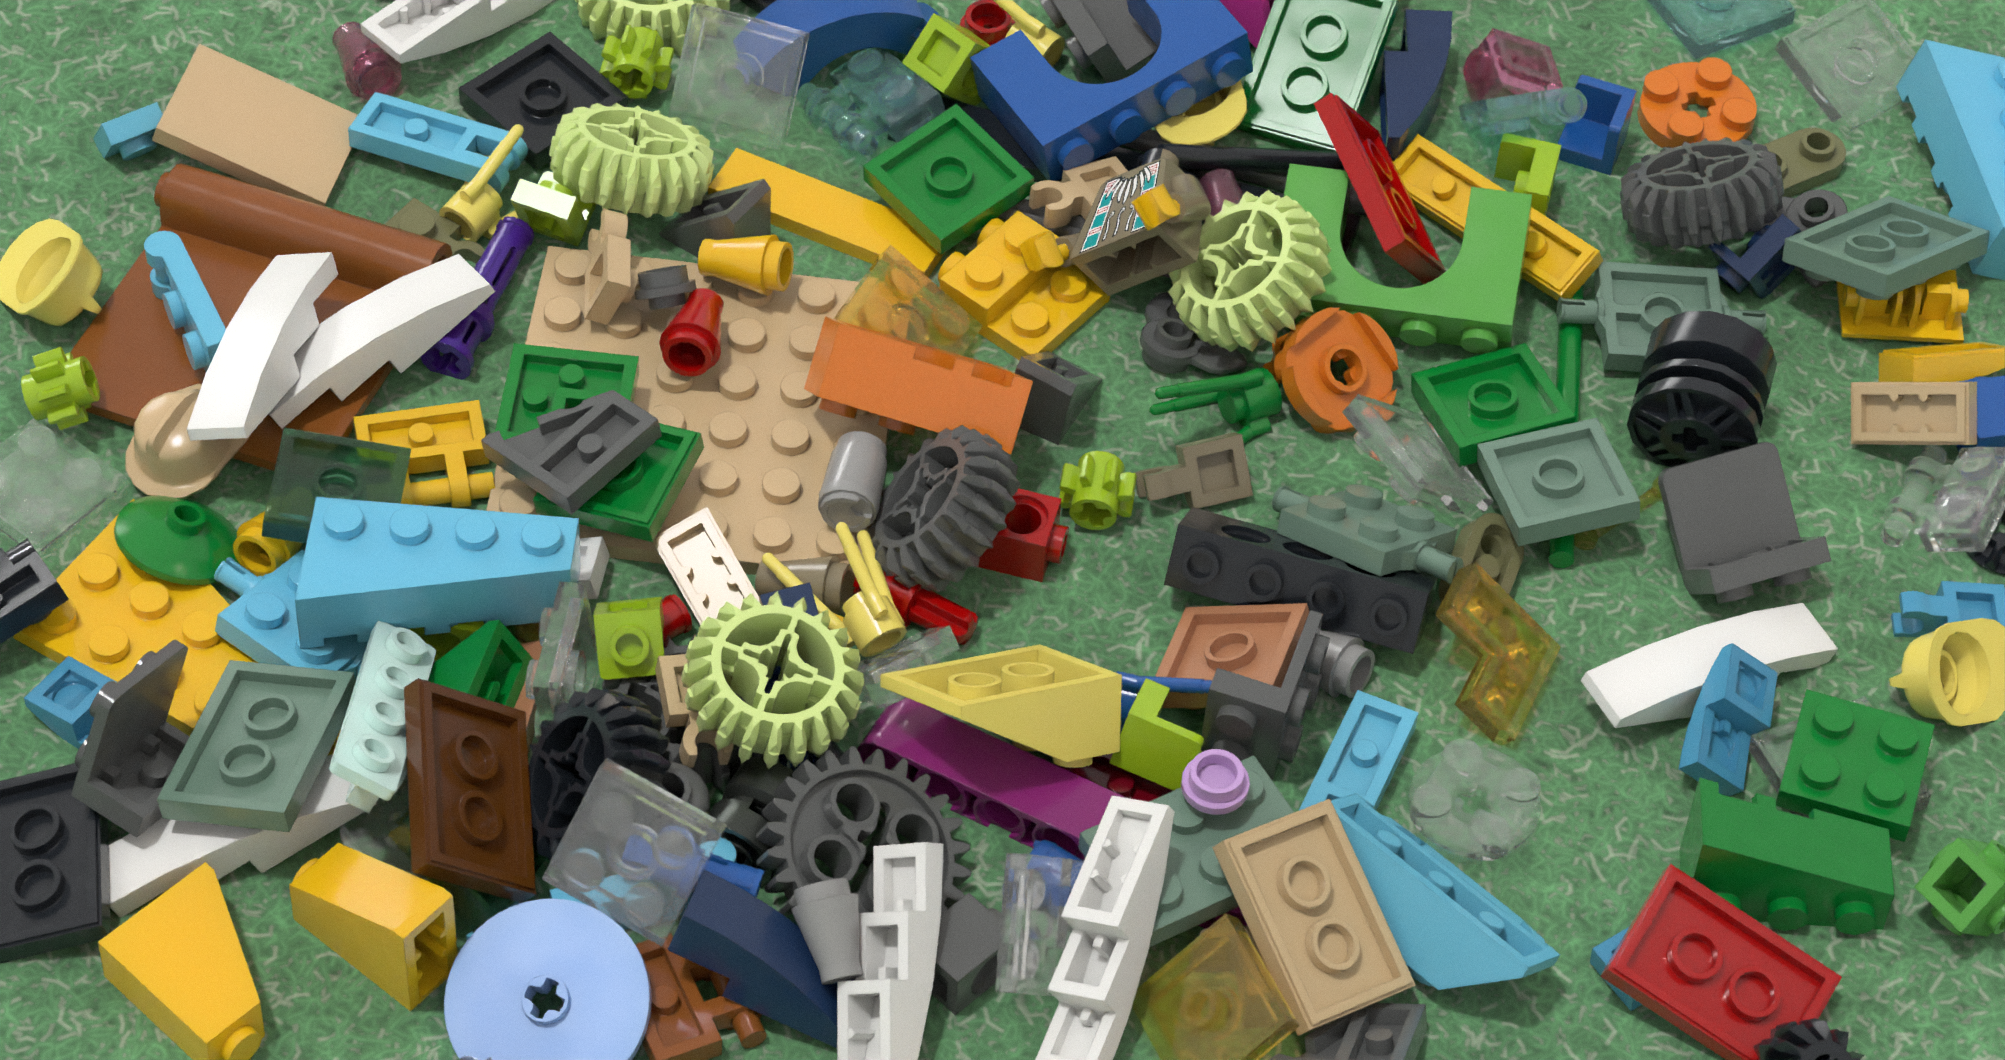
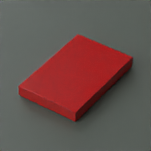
M1330 93L1315 102L1314 106L1384 252L1423 284L1441 276L1446 270L1379 131L1338 95Z
M1672 864L1660 875L1600 976L1725 1060H1759L1753 1046L1759 1044L1763 1039L1770 1038L1771 1029L1776 1028L1781 1023L1792 1021L1799 1023L1802 1020L1818 1019L1842 978Z

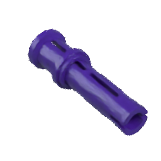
M507 216L503 220L500 219L497 223L492 238L474 268L492 286L495 292L420 357L423 364L430 371L460 380L466 379L471 374L475 362L473 355L480 342L487 341L494 331L493 311L506 287L511 282L512 276L525 252L534 241L535 234L533 229L523 220Z

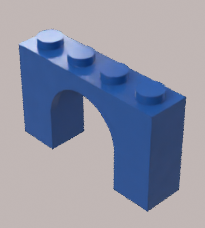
M1127 0L1130 15L1155 42L1158 50L1142 69L1131 76L1110 83L1088 84L1066 78L1048 63L1020 29L970 57L978 95L1046 179L1058 181L1062 178L1063 170L1088 164L1120 145L1134 141L1147 130L1172 116L1184 113L1197 102L1223 88L1236 84L1242 77L1253 72L1248 32L1220 0Z

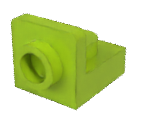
M1505 133L1501 139L1494 177L1514 181L1513 192L1532 194V208L1546 216L1562 145Z
M548 171L542 174L538 184L520 179L511 198L518 218L526 222L534 232L575 246L579 245L597 205L596 203L582 202L580 195H574L570 189L556 182L553 179V173Z
M662 597L596 603L593 618L600 677L604 680L656 675L655 667L658 657L665 656Z

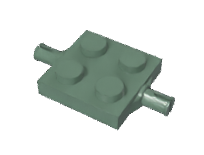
M1603 261L1595 270L1593 276L1595 300L1560 297L1557 303L1556 317H1558V324L1593 325L1600 338L1603 370L1641 372L1652 331L1666 318L1686 311H1714L1737 317L1756 328L1763 336L1767 324L1765 310L1730 309L1720 292L1718 270L1711 268Z
M1359 484L1348 485L1344 491L1331 495H1315L1311 497L1294 491L1288 486H1281L1273 496L1272 508L1276 512H1281L1277 529L1278 534L1375 575L1383 576L1400 570H1412L1417 573H1428L1452 584L1462 574L1463 560L1449 555L1454 548L1457 529L1434 520V513L1425 508L1411 505H1396L1382 499L1383 493L1380 490Z

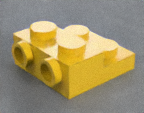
M1017 211L1005 222L999 218L990 220L978 237L977 247L966 256L956 251L944 261L938 273V307L1020 361L1022 356L1046 351L1052 352L1110 300V296L1076 265L1054 268L1046 267L1031 273L1027 269L1018 243L1033 235L1049 230L1020 211Z

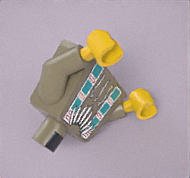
M1153 148L1145 152L1140 167L1110 178L1100 186L1079 233L1055 239L1051 230L1044 231L1018 243V247L1027 269L1031 273L1046 267L1054 268L1076 265L1110 296L1197 262L1202 220L1210 214V201L1197 178L1190 174H1185L1178 167L1179 160L1175 154L1163 148Z

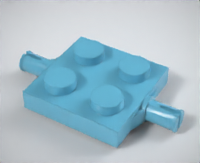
M300 550L272 573L258 577L235 562L232 557L226 558V562H221L214 575L215 581L222 583L241 597L218 614L215 632L220 637L258 663L354 672L355 679H357L368 641L357 643V635L324 638V646L300 649L295 596L305 553L304 550Z

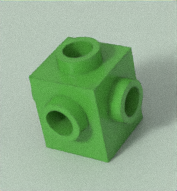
M1957 837L1954 842L1945 846L1933 858L1928 872L1914 887L1933 905L1930 909L1933 916L1958 936H1962L1963 933L1988 936L1991 933L2001 934L2005 931V846L1993 839L1987 843ZM1983 882H1985L1986 885H1985V886L1983 887V889L1981 890V886H1982Z

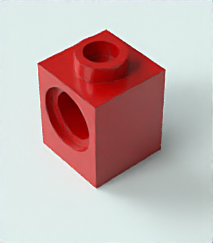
M1018 488V491L1012 496L1016 502L1015 508L1006 515L1004 520L1007 525L1006 529L998 532L993 540L994 548L987 549L981 555L979 566L977 567L1043 582L1049 562L1060 564L1067 545L1069 527L1059 525L1062 499Z

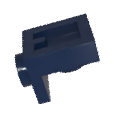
M1782 214L1772 225L1763 226L1761 230L1753 235L1747 245V252L1741 258L1722 242L1720 245L1711 243L1708 248L1719 263L1715 267L1718 270V277L1738 295L1748 288L1762 300L1771 294L1797 267L1783 262L1782 258L1785 238L1802 232L1801 229Z

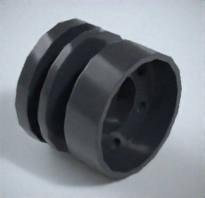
M1686 311L1663 320L1651 333L1630 410L1627 427L1632 442L1646 458L1656 464L1668 467L1678 466L1757 444L1777 366L1772 345L1756 328L1737 317L1714 311Z

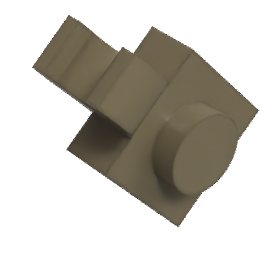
M1236 432L1176 445L1177 465L1153 467L1133 472L1137 475L1135 485L1138 497H1147L1148 501L1184 493L1189 508L1194 507L1198 509L1253 496L1242 434Z

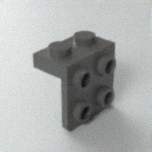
M1039 0L1057 29L1068 24L1074 35L1065 40L1083 70L1094 64L1106 83L1124 79L1140 70L1153 58L1158 50L1155 42L1130 15L1127 0Z
M1770 442L1753 444L1667 468L1660 473L1658 484L1683 582L1689 594H1715L1717 603L1730 602L1754 595L1753 583L1770 578L1773 579L1774 587L1802 582L1812 578L1810 567L1831 561L1825 536L1800 537L1779 452L1774 444Z
M1310 610L1281 688L1220 668L1216 669L1208 692L1201 734L1204 738L1201 748L1202 752L1210 749H1221L1234 754L1240 761L1254 755L1271 780L1274 779L1280 760L1293 762L1304 729V725H1301L1305 711H1312L1323 678V674L1320 671L1330 643L1329 637L1320 635L1323 613Z
M176 639L157 653L154 651L147 652L137 662L131 673L117 683L113 680L107 682L99 690L90 706L89 713L94 717L89 736L82 743L75 757V765L79 767L71 796L135 837L140 836L162 818L157 798L190 737L166 722L188 652V647Z

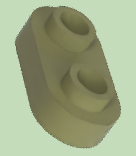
M1804 128L1764 144L1769 152L1776 155L1777 165L1781 167L1784 186L1783 197L1795 196L1835 179L1841 173L1846 157V148L1842 140L1832 132L1821 128Z
M1497 513L1483 514L1462 528L1451 553L1452 556L1463 560L1462 574L1455 583L1449 584L1442 579L1439 583V597L1444 610L1452 620L1463 627L1477 628L1494 619L1503 611L1524 558V545L1518 547L1504 516Z

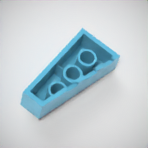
M1924 40L1896 88L1902 103H1911L1916 115L1915 120L1911 124L1919 143L1928 144L1935 161L1934 166L1930 170L1937 188H1943L1949 195L1953 205L1948 213L1949 217L1990 231L1987 253L1968 261L1972 274L2005 281V58Z
M316 497L295 596L300 649L324 646V638L357 635V643L369 641L372 629L378 621L389 623L396 628L411 629L424 627L425 635L449 633L451 632L450 627L465 622L483 621L485 624L491 620H500L504 626L573 619L581 569L579 518Z

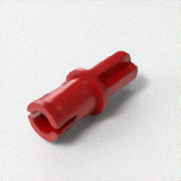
M885 576L893 602L905 622V627L914 622L955 644L963 645L969 642L978 624L976 613L932 590L921 589L922 585L920 584L908 589L895 580V576ZM856 578L853 587H855L853 590L854 595L861 591Z

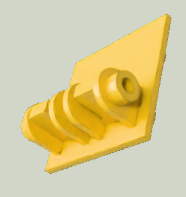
M1956 269L1948 270L1927 279L1923 284L1911 286L1893 294L1891 298L1886 300L1864 298L1856 293V288L1836 281L1841 337L1953 344L1964 342L1961 313H1966L1968 310L1969 292L1968 289L1958 288Z

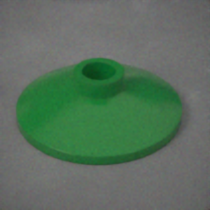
M161 495L147 496L130 502L117 516L114 536L119 549L135 566L159 579L183 585L213 584L217 582L214 579V575L222 561L226 562V558L232 557L239 564L233 552V543L237 538V530L217 511L199 502L187 498L180 499Z

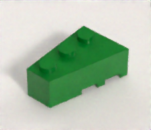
M1699 777L1679 850L1681 871L1758 922H1768L1773 928L1779 930H1796L1804 925L1836 927L1838 931L1849 935L1864 934L1872 929L1883 930L1894 898L1889 829L1813 809L1809 813V818L1777 810L1776 798L1758 793L1754 795L1752 802L1719 794L1718 782Z

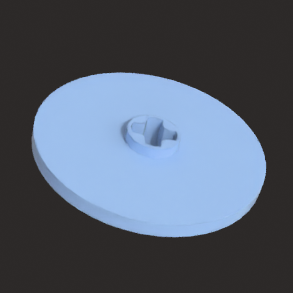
M566 899L527 901L507 908L487 920L468 938L459 951L450 970L445 988L444 1016L446 1029L458 1058L472 1056L478 1060H486L489 1057L493 1060H632L643 1042L650 1020L652 1005L650 978L644 959L633 940L620 925L603 912L583 903ZM553 985L557 986L556 994L564 1002L563 1007L559 1012L548 1010L544 1014L543 1019L538 1018L540 1010L532 1003L533 996L536 992L548 994Z

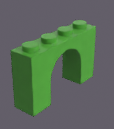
M1289 164L1284 196L1287 195L1292 200L1297 201L1306 212L1309 211L1320 224L1319 228L1323 235L1327 238V244L1331 248L1327 257L1332 271L1322 277L1326 292L1312 296L1310 299L1314 313L1329 307L1340 308L1339 310H1344L1351 314L1361 312L1374 319L1388 336L1400 338L1402 341L1415 346H1430L1434 343L1461 346L1466 351L1475 354H1485L1511 347L1531 221L1532 194L1471 187L1463 242L1460 252L1451 267L1441 276L1426 284L1410 288H1394L1377 284L1361 275L1350 264L1344 254L1342 244L1350 203V179L1345 170ZM1301 312L1294 320L1295 325L1314 313Z

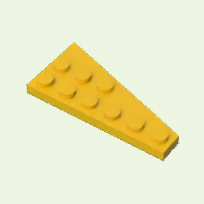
M116 516L56 579L69 600L55 608L46 619L37 624L29 625L15 634L13 638L59 664L70 656L116 682H119L131 673L144 654L149 651L157 653L171 641L178 640L188 647V652L166 722L190 736L229 661L258 662L215 632L217 616L229 606V603L211 584L183 585L168 582L144 572L124 556L114 536ZM340 731L327 756L333 755Z

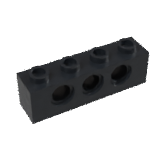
M1192 507L1178 524L1164 585L1235 605L1307 603L1309 611L1313 610L1324 614L1321 629L1358 637L1368 642L1413 654L1426 627L1438 578L1425 572L1417 573L1412 570H1400L1378 576L1277 533V530Z

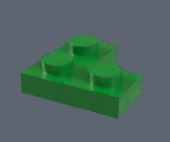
M514 343L495 432L500 431L503 440L534 430L539 428L536 417L560 408H574L585 399L610 390H614L626 399L634 402L639 377V356Z

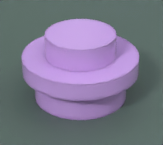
M1210 749L1199 753L1187 764L1182 774L1181 789L1186 801L1195 809L1207 814L1221 815L1238 809L1245 802L1248 796L1250 781L1246 769L1234 754L1221 749Z

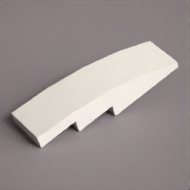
M395 0L362 22L361 32L399 63H405L445 53L491 36L531 16L554 0Z
M332 252L276 255L250 288L228 325L204 377L187 427L190 441L248 438L298 381L300 374L294 354L320 326L313 302L338 276Z
M457 254L407 274L349 304L321 322L320 326L294 354L300 378L268 415L283 429L329 388L343 401L387 361L400 374L403 373L490 297L495 290L466 260Z
M1804 603L1753 611L1702 625L1646 645L1587 671L1581 682L1615 728L1691 717L1702 686L1723 646L1734 643L1776 671L1778 675L1781 672L1810 669L1825 664L1831 660L1838 648Z
M329 755L326 757L290 832L161 818L140 836L135 837L132 834H128L109 845L110 908L121 918L170 889L204 862L214 869L218 880L248 861L261 873H264L365 811L345 802L350 782L329 770L333 756Z
M1111 796L1061 915L1073 930L1047 989L1059 1001V1004L1035 1060L1114 1059L1129 1018L1148 954L1164 883L1174 811L1169 805Z
M921 842L873 846V912L859 913V961L863 975L856 978L855 981H837V1060H918L935 972L941 920L944 844Z

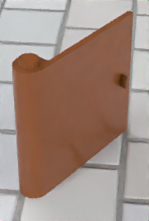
M183 163L177 164L170 172L163 173L155 189L154 201L155 205L160 207L161 227L157 232L171 231L181 238L226 329L250 288L276 255L332 252L338 276L313 302L319 324L349 304L407 274L452 257L451 246L445 242ZM145 249L102 307L100 313L97 314L71 350L73 359L81 356L88 359L99 384L100 399L97 402L91 403V407L87 408L86 412L133 427L141 409L151 399L164 393L176 392L195 384H202L206 375L204 368L197 370L192 368L182 339V334L186 333L184 327L173 329L163 300L153 294L150 273L153 268L147 263ZM387 361L343 401L330 388L327 389L283 429L267 415L233 458L317 485L353 430V417L362 416L394 366Z

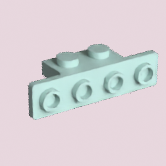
M378 621L371 631L329 766V770L333 774L350 782L345 802L367 813H370L379 798L389 801L397 792L407 774L404 687L418 678L428 681L436 654L435 648L425 643L415 632L402 627L396 628L389 623Z

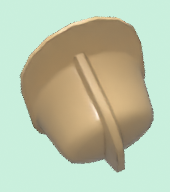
M195 384L176 392L164 393L151 399L141 409L135 421L134 436L126 451V472L133 485L147 496L160 495L182 499L204 490L249 439L248 437L190 441L187 427L202 384Z

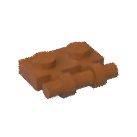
M671 932L635 944L644 959L651 984V1015L642 1042L649 1060H708L722 1055V1039L718 1030L724 1028L728 1030L734 1029L744 1048H753L764 1042L767 1034L760 1021L762 1014L722 996L729 978L668 951L667 949L673 938ZM700 980L711 981L719 997L704 1001L695 982Z

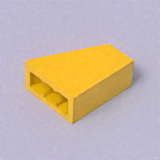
M337 843L321 858L309 860L298 870L293 882L289 884L293 919L410 1012L448 979L458 952L453 895L443 887L341 843Z
M204 862L98 942L104 977L191 1059L249 1060L258 1050L261 1039L265 1037L261 1003L215 871Z

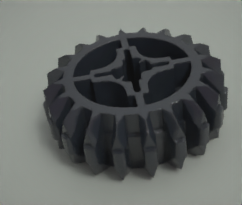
M591 688L587 693L575 691L569 699V703L558 702L554 709V719L542 720V735L537 743L529 744L532 751L529 762L533 844L537 845L539 855L547 857L553 863L580 872L585 870L596 872L601 868L614 869L619 858H625L623 855L630 835L634 833V830L639 828L641 831L648 832L647 825L650 819L660 817L656 806L660 795L668 791L662 785L663 775L670 769L672 763L663 757L669 745V738L660 733L662 719L651 714L650 706L640 703V700L617 691Z

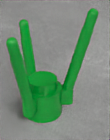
M1262 367L1237 375L1159 387L1155 390V396L1158 399H1174L1151 405L1149 412L1153 415H1159L1218 403L1219 410L1228 423L1234 424L1239 422L1240 425L1244 426L1237 433L1242 434L1243 443L1245 444L1254 437L1271 432L1272 428L1268 417L1280 413L1282 397L1274 376L1268 369Z

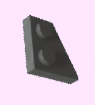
M610 390L585 399L574 408H560L536 417L539 428L503 440L500 431H496L485 436L481 443L486 458L572 515L657 441L662 434L656 417L616 391Z
M1375 1003L1335 1020L1330 1024L1321 1026L1306 1035V1052L1299 1057L1293 1058L1278 1053L1270 1058V1060H1415L1427 1031L1426 1004Z

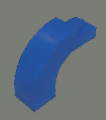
M776 0L760 12L736 37L734 42L751 82L786 95L800 93L827 64L847 53L867 48H886L907 55L933 13L939 14L928 4L917 2V0Z

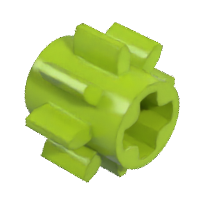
M627 25L621 40L611 35L606 37L601 53L604 59L599 73L605 78H609V82L626 94L628 98L647 99L653 86L666 90L672 73L670 65L675 51L674 48L664 47V42L658 31L646 27Z
M62 347L32 356L36 368L30 369V374L22 376L21 388L25 403L34 419L40 421L48 418L49 424L57 423L59 430L89 421L86 409L91 407V403L99 401L100 389L97 377L88 359L84 356L73 359L72 353L65 354Z
M1105 451L1085 453L1079 458L1077 466L1068 463L1063 465L1059 485V498L1062 499L1061 508H1070L1069 514L1071 519L1083 528L1091 530L1107 529L1116 522L1117 514L1130 518L1137 475L1131 472L1124 473V463L1112 453Z

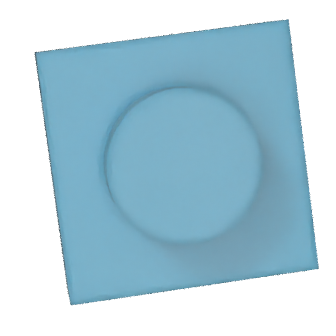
M158 103L150 104L100 125L93 139L104 159L120 153L123 160L128 161L142 156L157 147L152 138L163 115Z

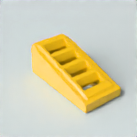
M1987 342L1886 349L1879 353V382H1956L1979 376H1987L2005 368V346Z

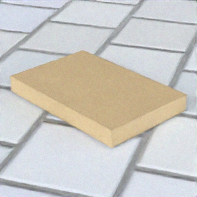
M199 44L155 129L152 141L246 183L325 206L353 148L349 145L348 128L358 115Z
M1330 799L1223 840L1212 847L1298 1036L1404 992L1416 985Z

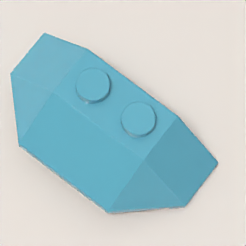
M1357 793L1331 801L1410 974L1415 980L1435 987L1437 990L1520 979L1555 965L1560 954L1545 943L1544 938L1526 921L1426 842L1392 818L1378 813L1373 809L1374 806Z

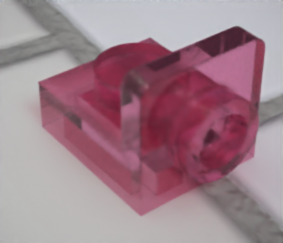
M1492 28L1481 44L1471 51L1462 68L1473 106L1483 109L1488 107L1502 88H1506L1516 95H1528L1547 102H1551L1563 88L1550 46Z

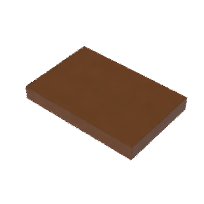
M420 678L416 679L404 687L412 873L522 903L536 895L526 712Z

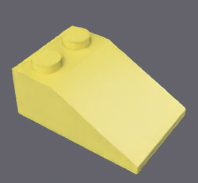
M1041 644L881 674L880 687L1010 739L1013 746L1024 751H1040L1053 757V763L1059 766L1071 768L1085 767L1092 764L1093 757L1120 752L1122 675Z

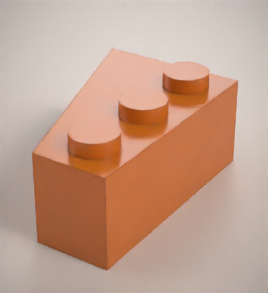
M825 316L804 389L820 397L819 409L855 419L857 410H864L880 415L878 425L909 435H914L916 426L939 434L945 428L953 430L963 425L970 430H977L982 435L988 434L1002 445V450L1012 454L1033 381L998 365Z

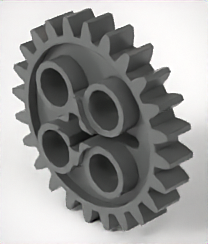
M856 746L850 747L839 757V760L831 750H827L814 764L808 760L804 761L792 773V777L788 776L774 790L778 798H774L762 810V814L770 822L756 833V839L773 848L768 849L756 862L759 867L776 871V876L764 887L765 893L784 892L788 900L780 907L778 912L784 916H789L793 914L791 909L797 906L794 890L831 879L847 878L849 882L862 862L867 868L853 880L851 893L858 894L859 913L873 912V846L900 844L896 835L898 833L907 838L910 843L930 842L944 844L942 914L965 896L956 886H960L971 877L969 869L955 863V861L959 860L970 850V844L952 840L950 835L963 821L961 818L956 817L943 818L940 810L949 800L948 795H938L930 799L925 791L931 777L926 773L914 782L907 779L908 760L904 758L891 770L886 769L883 751L880 749L874 751L865 760L864 764ZM837 802L845 805L851 811L854 821L842 815L838 809ZM881 806L886 812L881 828L876 831L869 846L866 848L861 842L875 830ZM814 858L827 864L831 870L832 878L825 876L819 871L815 865Z

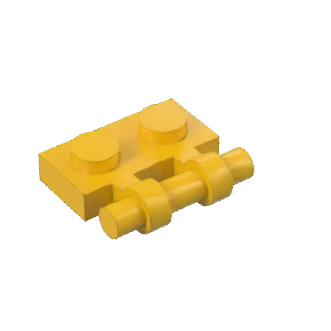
M479 400L353 417L363 481L389 478L390 486L365 489L366 501L423 506L451 503L452 508L471 506V500L489 498L491 489L495 488L492 472L467 475L466 467L489 464V459L485 457L481 443L486 433ZM440 470L446 471L447 478L410 483L409 475Z

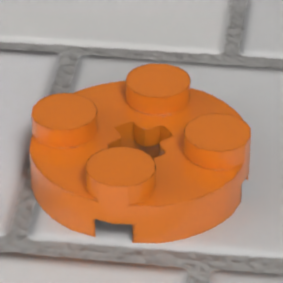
M1708 57L1702 59L1699 63H1676L1649 72L1645 76L1637 114L1642 130L1651 141L1662 148H1674L1681 146L1684 141L1696 143L1701 142L1705 138L1708 141H1719L1728 137L1732 142L1747 139L1753 130L1757 104L1751 90L1740 78L1732 74V68L1726 61L1715 57ZM1689 104H1698L1708 109L1706 117H1700L1695 111L1685 110Z
M1329 307L1305 317L1295 325L1296 330L1291 329L1285 339L1283 349L1275 356L1274 371L1282 381L1290 403L1302 418L1311 424L1316 432L1331 434L1359 430L1381 419L1394 403L1397 389L1391 391L1393 385L1392 372L1399 369L1395 348L1384 329L1370 316L1361 312L1351 314L1344 310H1339L1340 308ZM1343 359L1346 362L1348 369L1344 372L1343 376L1347 385L1337 381L1332 375L1330 369L1331 360L1336 362Z

